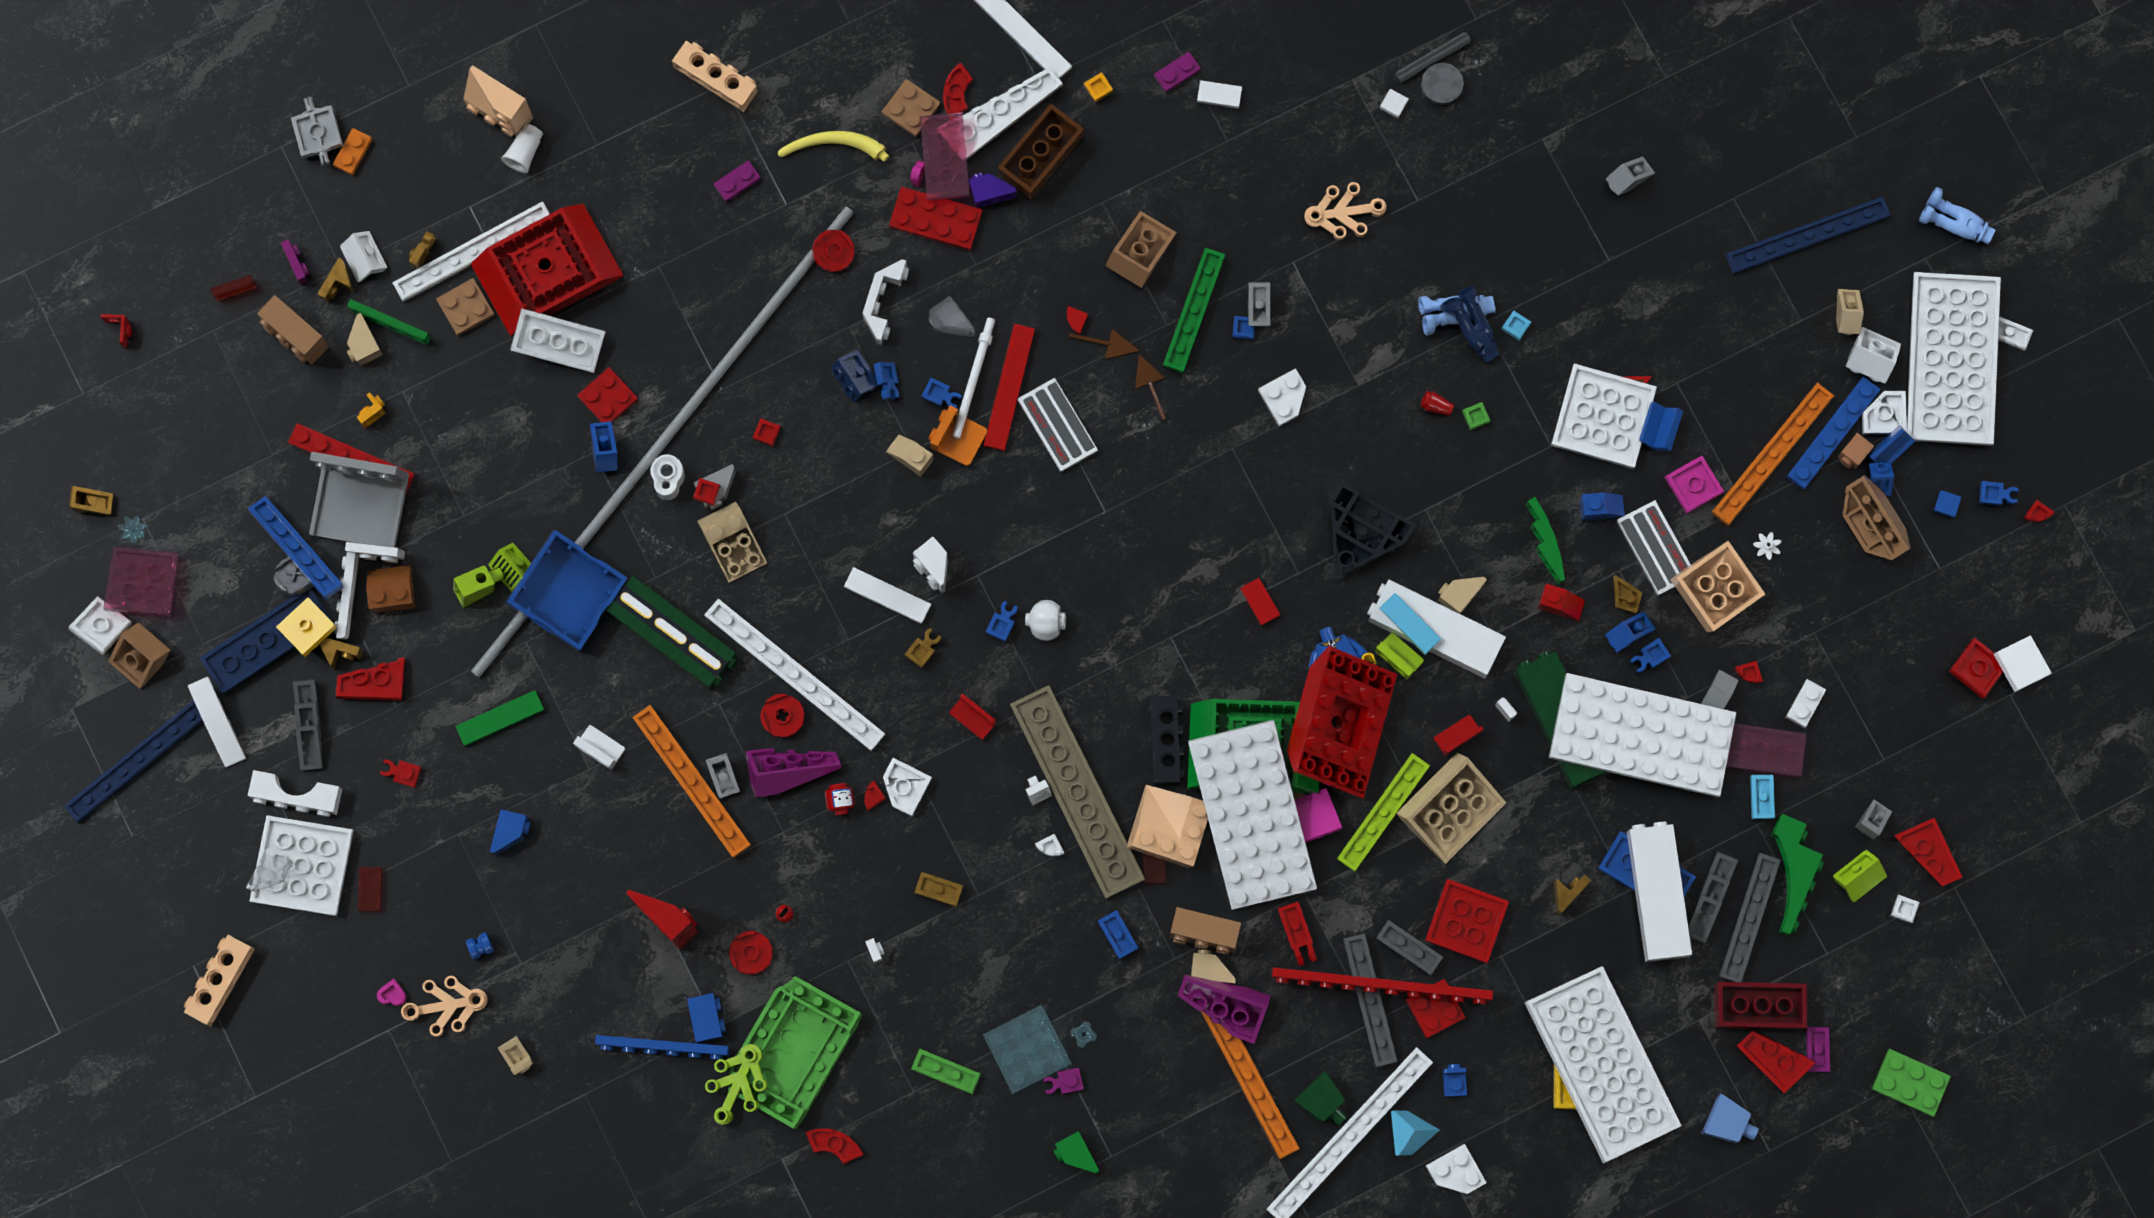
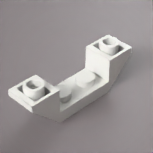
M903 259L875 273L863 310V318L879 345H882L884 339H888L890 327H888L887 320L873 315H877L879 312L880 303H878L880 295H884L887 283H884V281L901 286L902 280L907 279L909 268H907L906 260Z

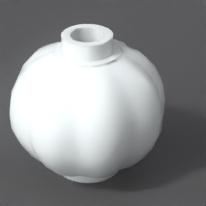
M1042 600L1033 606L1030 613H1026L1025 625L1030 626L1031 632L1036 638L1049 641L1056 638L1060 634V630H1065L1066 613L1061 612V607L1056 602Z

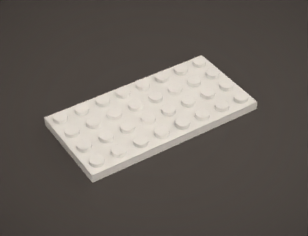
M1914 272L1907 433L1915 441L1993 446L2001 277Z
M1566 673L1549 758L1720 797L1736 712Z
M1274 720L1189 740L1188 743L1231 909L1317 889Z
M1603 966L1525 1002L1603 1163L1681 1126Z

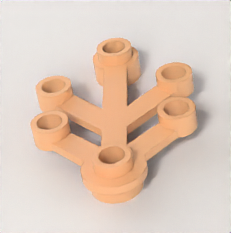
M1351 182L1347 187V192L1336 207L1326 210L1330 202L1339 195L1338 187L1331 185L1327 188L1326 195L1319 205L1311 206L1306 210L1304 219L1311 227H1323L1332 233L1337 240L1345 238L1346 229L1343 226L1336 227L1327 219L1336 218L1353 230L1356 236L1363 237L1367 233V226L1364 223H1357L1348 216L1371 213L1374 217H1380L1386 211V203L1384 200L1376 198L1370 204L1346 207L1360 191L1359 184ZM1354 186L1357 188V191L1351 192L1349 188ZM1330 190H1335V191H1336V195H1334V196L1330 195V194H1329V191H1330ZM1376 203L1381 204L1382 208L1376 209L1374 205ZM1317 213L1319 218L1313 219L1311 215ZM1363 227L1365 231L1363 233H1359L1357 231V228ZM1341 230L1344 234L1342 236H1338L1336 234V231Z
M448 976L444 981L445 986L451 990L455 989L465 997L454 999L437 987L434 981L426 980L423 983V990L426 993H432L443 1002L422 1006L406 1003L401 1009V1014L404 1019L414 1021L419 1015L444 1011L437 1022L432 1024L429 1029L431 1035L439 1037L443 1034L444 1026L456 1009L465 1007L460 1017L451 1024L453 1031L461 1033L465 1030V1023L472 1013L482 1010L487 1005L488 999L485 992L480 989L470 991L460 984L456 977ZM449 979L455 980L454 986H448ZM428 983H432L434 986L430 991L426 990ZM479 996L481 999L478 1004L473 1003V998ZM411 1008L415 1009V1014L408 1016V1010ZM457 1022L462 1023V1028L456 1030L454 1027ZM435 1026L440 1027V1032L438 1034L433 1033V1028Z

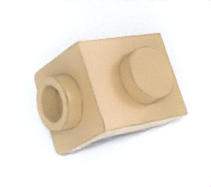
M517 1036L498 1047L514 1075L526 1072L530 1065L533 1064L531 1057Z

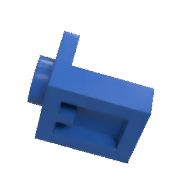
M1870 463V480L1884 492L1885 496H1891L1894 481L1891 463Z
M1450 1064L1448 1069L1443 1070L1444 1097L1467 1096L1466 1068H1461V1064Z

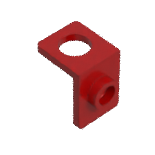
M101 314L100 318L105 323H121L120 344L123 348H127L128 338H131L132 335L129 319L125 315Z

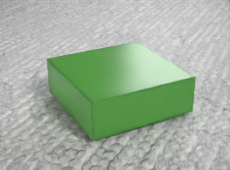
M1483 402L1462 410L1470 431L1491 422Z

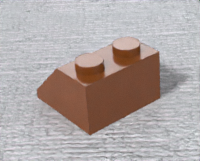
M411 565L367 571L368 607L373 614L416 608Z

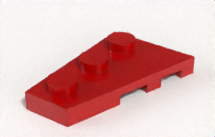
M405 657L387 664L385 662L377 664L378 666L369 669H359L338 675L336 698L402 701Z
M1935 818L1894 835L1942 887L1963 878Z
M1752 1030L1737 1045L1783 1093L1789 1090L1816 1063V1061L1755 1030Z

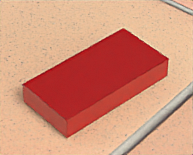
M1259 578L1240 588L1261 626L1280 616L1279 611Z

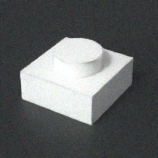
M874 938L865 941L874 964L883 961L881 955L884 954L880 942L875 943Z

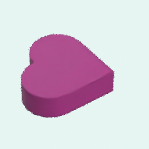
M918 160L915 166H913L910 175L912 186L920 188L926 162Z
M392 979L377 992L378 1001L385 1005L392 1003L395 1006H401L407 999L406 993L395 979Z

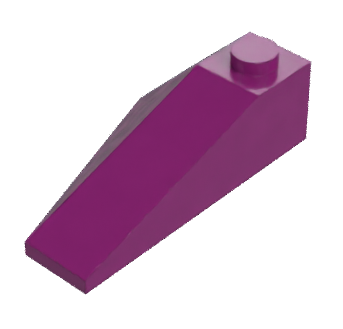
M775 749L746 751L750 783L755 797L779 794L841 768L836 752L809 751L807 754L795 753V750H788L787 753H775Z
M1189 975L1184 976L1178 996L1198 1011L1204 1012L1214 1023H1218L1227 1029L1230 1035L1253 1044L1257 1038L1271 997L1268 994L1251 988Z

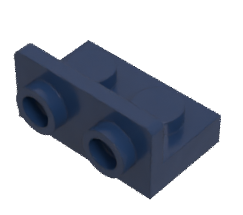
M858 350L838 358L831 367L834 377L839 380L845 394L850 397L853 403L858 401L862 395L880 386L877 385L875 375Z

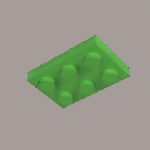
M1888 1049L1871 1090L1934 1117L1951 1076Z

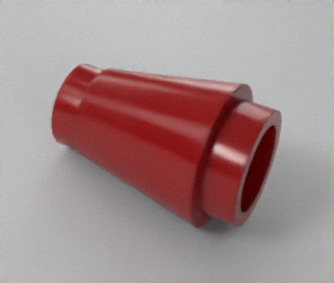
M1426 391L1420 407L1424 408V411L1449 416L1454 404L1434 391Z

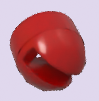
M781 905L776 909V918L780 922L787 923L793 918V910L790 906ZM787 908L789 911L781 918L780 914Z

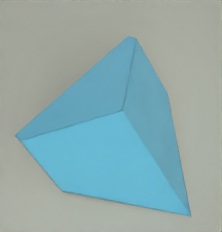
M1391 1111L1396 1156L1412 1155L1440 1131L1409 1111Z

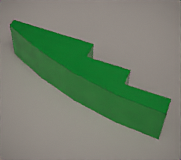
M1533 497L1525 506L1536 521L1532 523L1530 528L1541 543L1536 547L1535 551L1557 584L1561 585L1565 577L1556 537L1546 514L1536 497Z

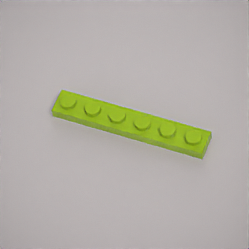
M1413 753L1410 755L1338 856L1337 860L1352 871H1356L1430 766Z

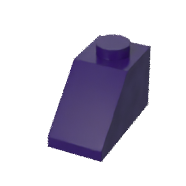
M977 173L969 179V187L976 208L1017 197L1014 186L989 173L985 175L984 173Z

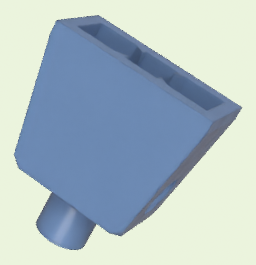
M1720 1094L1715 1100L1701 1134L1738 1143L1742 1136L1754 1140L1759 1128L1748 1124L1751 1113Z

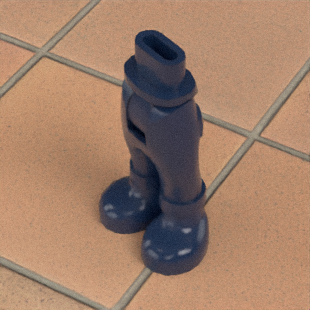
M1469 286L1458 292V297L1446 300L1440 307L1444 313L1456 315L1455 318L1459 322L1467 342L1477 352L1478 356H1482L1485 362H1489L1499 355L1496 348L1497 342L1494 340L1493 331L1479 303H1476V289L1474 286ZM1463 303L1467 306V310L1469 314H1471V317L1474 321V325L1470 320L1467 311H1465Z

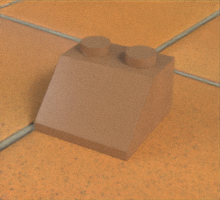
M138 622L121 634L108 662L141 689L164 664L170 649Z

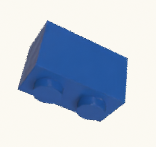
M713 993L688 998L687 1001L696 1043L722 1039L723 1033L726 1032L724 1019H719L718 1011H722L720 999L715 998Z

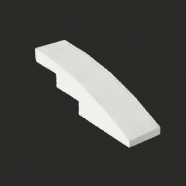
M209 677L188 685L194 702L225 767L227 768L245 760L244 752Z

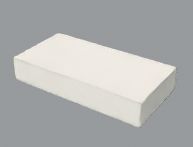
M1200 80L1197 103L1239 109L1242 87Z

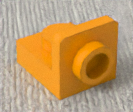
M370 392L367 394V397L373 405L363 408L359 412L360 415L357 416V419L365 429L386 414L382 408L385 404L378 395L373 397Z

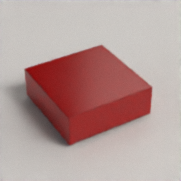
M760 418L753 435V440L773 447L781 426Z
M699 478L693 500L714 506L721 485Z

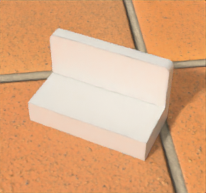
M369 231L353 233L340 245L357 282H362L369 274L383 272L387 268Z
M591 725L588 726L581 738L578 736L573 742L575 747L612 770L625 751L622 745Z

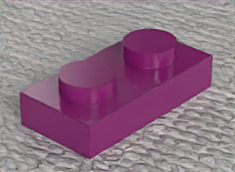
M1187 52L1156 72L1154 78L1163 91L1167 93L1200 72L1201 68L1190 52Z
M748 160L715 182L714 187L724 201L728 202L761 180V178Z
M289 239L281 242L300 285L308 283L306 275L310 273L305 263L301 264L298 259L301 254L297 245H292Z
M1829 1027L1806 1028V1057L1816 1061L1807 1072H1830Z

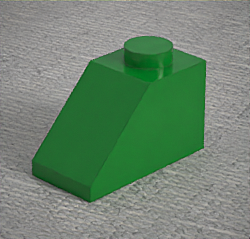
M1079 1131L1055 1143L1057 1149L1053 1151L1059 1162L1064 1161L1067 1166L1093 1174L1099 1172Z

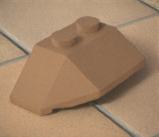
M1865 475L1846 487L1843 517L1865 552L1893 560L1911 549L1904 524L1879 487Z

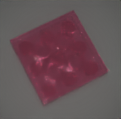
M113 547L104 610L170 617L179 553Z

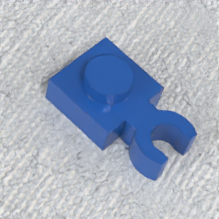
M878 362L874 364L877 385H882L883 387L881 391L883 400L890 397L891 400L898 398L899 391L895 384L899 382L895 363Z
M930 378L921 398L939 407L945 402L948 407L951 405L957 408L955 404L951 403V400L953 398L961 400L962 396L957 392L949 393L950 386Z
M1982 481L1980 483L1979 504L2001 506L2002 500L2011 505L2016 504L2018 499H2012L2009 494L2011 492L2017 493L2018 488L2010 487L2005 490L2003 489L2004 483Z
M1007 601L1001 604V615L994 613L986 630V634L1003 642H1006L1014 625V621L1010 620V617L1017 613V606H1014L1010 612L1005 610Z
M1658 638L1642 648L1640 652L1643 656L1633 657L1630 660V664L1635 661L1640 662L1641 668H1638L1636 673H1641L1647 664L1654 668L1670 658L1671 655Z

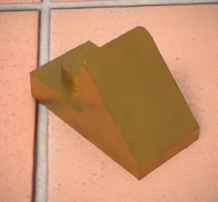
M341 258L337 259L318 292L320 299L327 303L336 297L339 285L354 292L346 264Z
M71 486L69 508L79 514L91 512L107 516L111 515L113 493Z
M325 638L320 643L333 669L336 667L340 654H342V658L351 661L354 658L361 659L363 650L360 647Z
M1586 875L1581 879L1577 876L1569 884L1571 890L1558 879L1554 881L1556 912L1559 915L1591 881Z

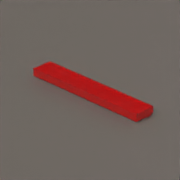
M1018 324L1013 326L984 447L1005 452L1035 328Z

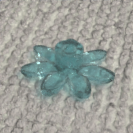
M138 515L132 521L129 517L125 516L126 525L118 526L119 529L124 530L121 539L129 536L130 541L134 543L136 535L144 537L143 532L140 530L146 527V524H138Z

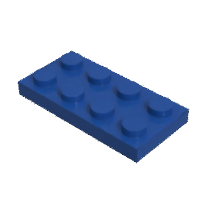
M1620 831L1598 870L1635 891L1628 838L1625 833ZM1679 866L1683 895L1685 896L1696 876Z

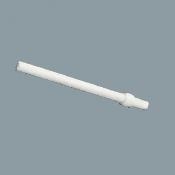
M987 318L984 330L979 336L978 342L980 344L952 437L956 439L961 437L985 353L993 338L991 333L995 320L992 318Z

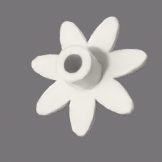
M1772 532L1769 533L1767 539L1763 534H1759L1761 542L1753 544L1755 547L1761 548L1757 556L1765 553L1767 559L1770 560L1772 552L1780 554L1779 549L1775 546L1779 545L1781 540H1773Z

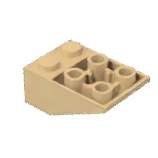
M736 502L697 521L728 582L767 564Z

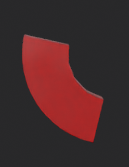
M959 63L951 71L946 79L943 90L944 108L950 121L968 110L964 94L967 87L973 82V78L962 63Z
M822 1128L805 1132L814 1153L822 1151L831 1152L839 1157L843 1164L864 1155L854 1140L839 1131Z

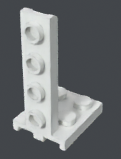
M346 542L345 551H347V555L342 560V569H345L344 578L340 579L343 588L340 590L342 595L341 599L337 601L336 608L337 612H339V619L334 624L337 627L334 630V634H337L336 638H349L359 557L376 561V557H381V560L385 562L398 563V559L404 560L405 551L394 547Z

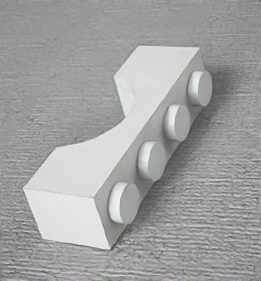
M253 770L248 796L253 799V803L266 805V802L275 803L274 807L282 809L292 806L296 807V811L308 813L309 810L317 811V815L323 817H330V814L337 815L342 789L339 786L317 782L315 787L304 795H289L282 790L279 777L275 774Z

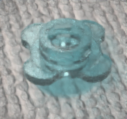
M1084 1021L1078 1028H1072L1071 1035L1076 1038L1078 1047L1083 1048L1086 1043L1096 1040L1097 1035L1092 1032L1090 1023Z

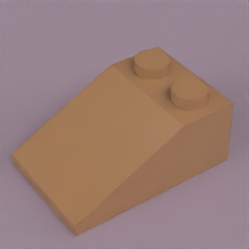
M1140 211L1112 251L1106 267L1142 288L1175 237L1176 232Z

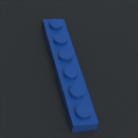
M1863 377L1793 467L1787 478L1804 490L1880 389Z
M266 496L248 508L251 515L325 600L343 588L338 578Z
M596 1035L595 1044L600 1046V1050L613 1051L614 1047L622 1048V1052L635 1053L636 1049H642L645 1054L657 1055L658 1051H665L667 1056L677 1057L679 1053H688L690 1058H701V1055H710V1059L713 1060L729 1057L730 1050L728 1046Z

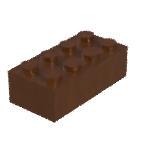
M1050 104L998 166V175L1031 200L1084 137V128Z

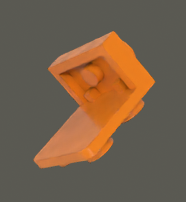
M950 405L948 410L944 409L938 420L941 423L937 429L933 428L929 436V440H931L930 446L931 449L965 466H969L987 434V429L966 418L960 439L953 438L952 434L958 417V409Z

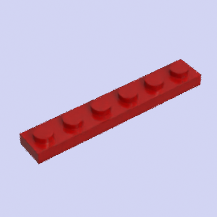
M298 423L288 441L290 445L308 453L316 452L396 466ZM400 468L405 472L409 473L408 484L406 489L407 493L414 479L415 474L403 468Z

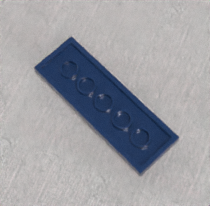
M312 589L301 595L292 596L199 658L223 694H226L296 648L276 626L306 598H309L333 622Z

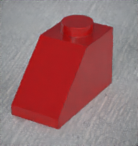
M1546 584L1537 609L1579 621L1585 600L1566 589Z

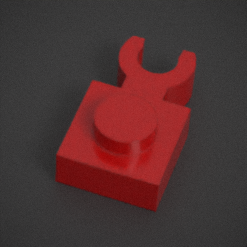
M390 760L383 761L384 764L390 765V770L388 772L380 771L382 776L391 777L394 775L393 781L395 783L412 788L416 787L421 766L404 761H399L398 766H395Z

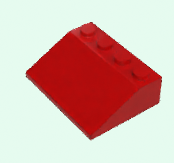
M631 890L626 892L634 904L679 950L698 933L696 929L698 924L684 907L679 910L677 906Z

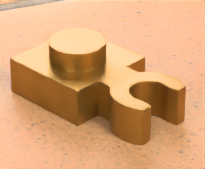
M427 231L423 236L422 242L410 251L408 258L413 268L418 269L423 265L429 254L430 247H432L436 240L434 234Z
M931 628L925 632V639L923 641L917 638L904 654L921 669L935 653V650L931 648L932 645H937L941 641L940 635L935 640L929 638V635L932 633Z

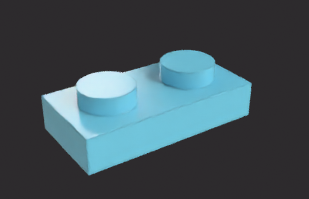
M1751 775L1752 819H1774L1773 775Z

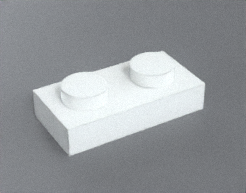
M1807 679L1785 718L1805 728L1826 689Z

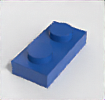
M1117 910L1098 920V924L1119 960L1138 949Z

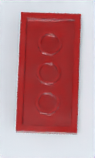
M901 186L889 228L971 251L983 209Z

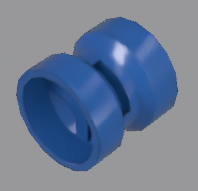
M487 932L480 934L476 939L469 938L465 940L473 960L479 959L481 954H491L494 952Z

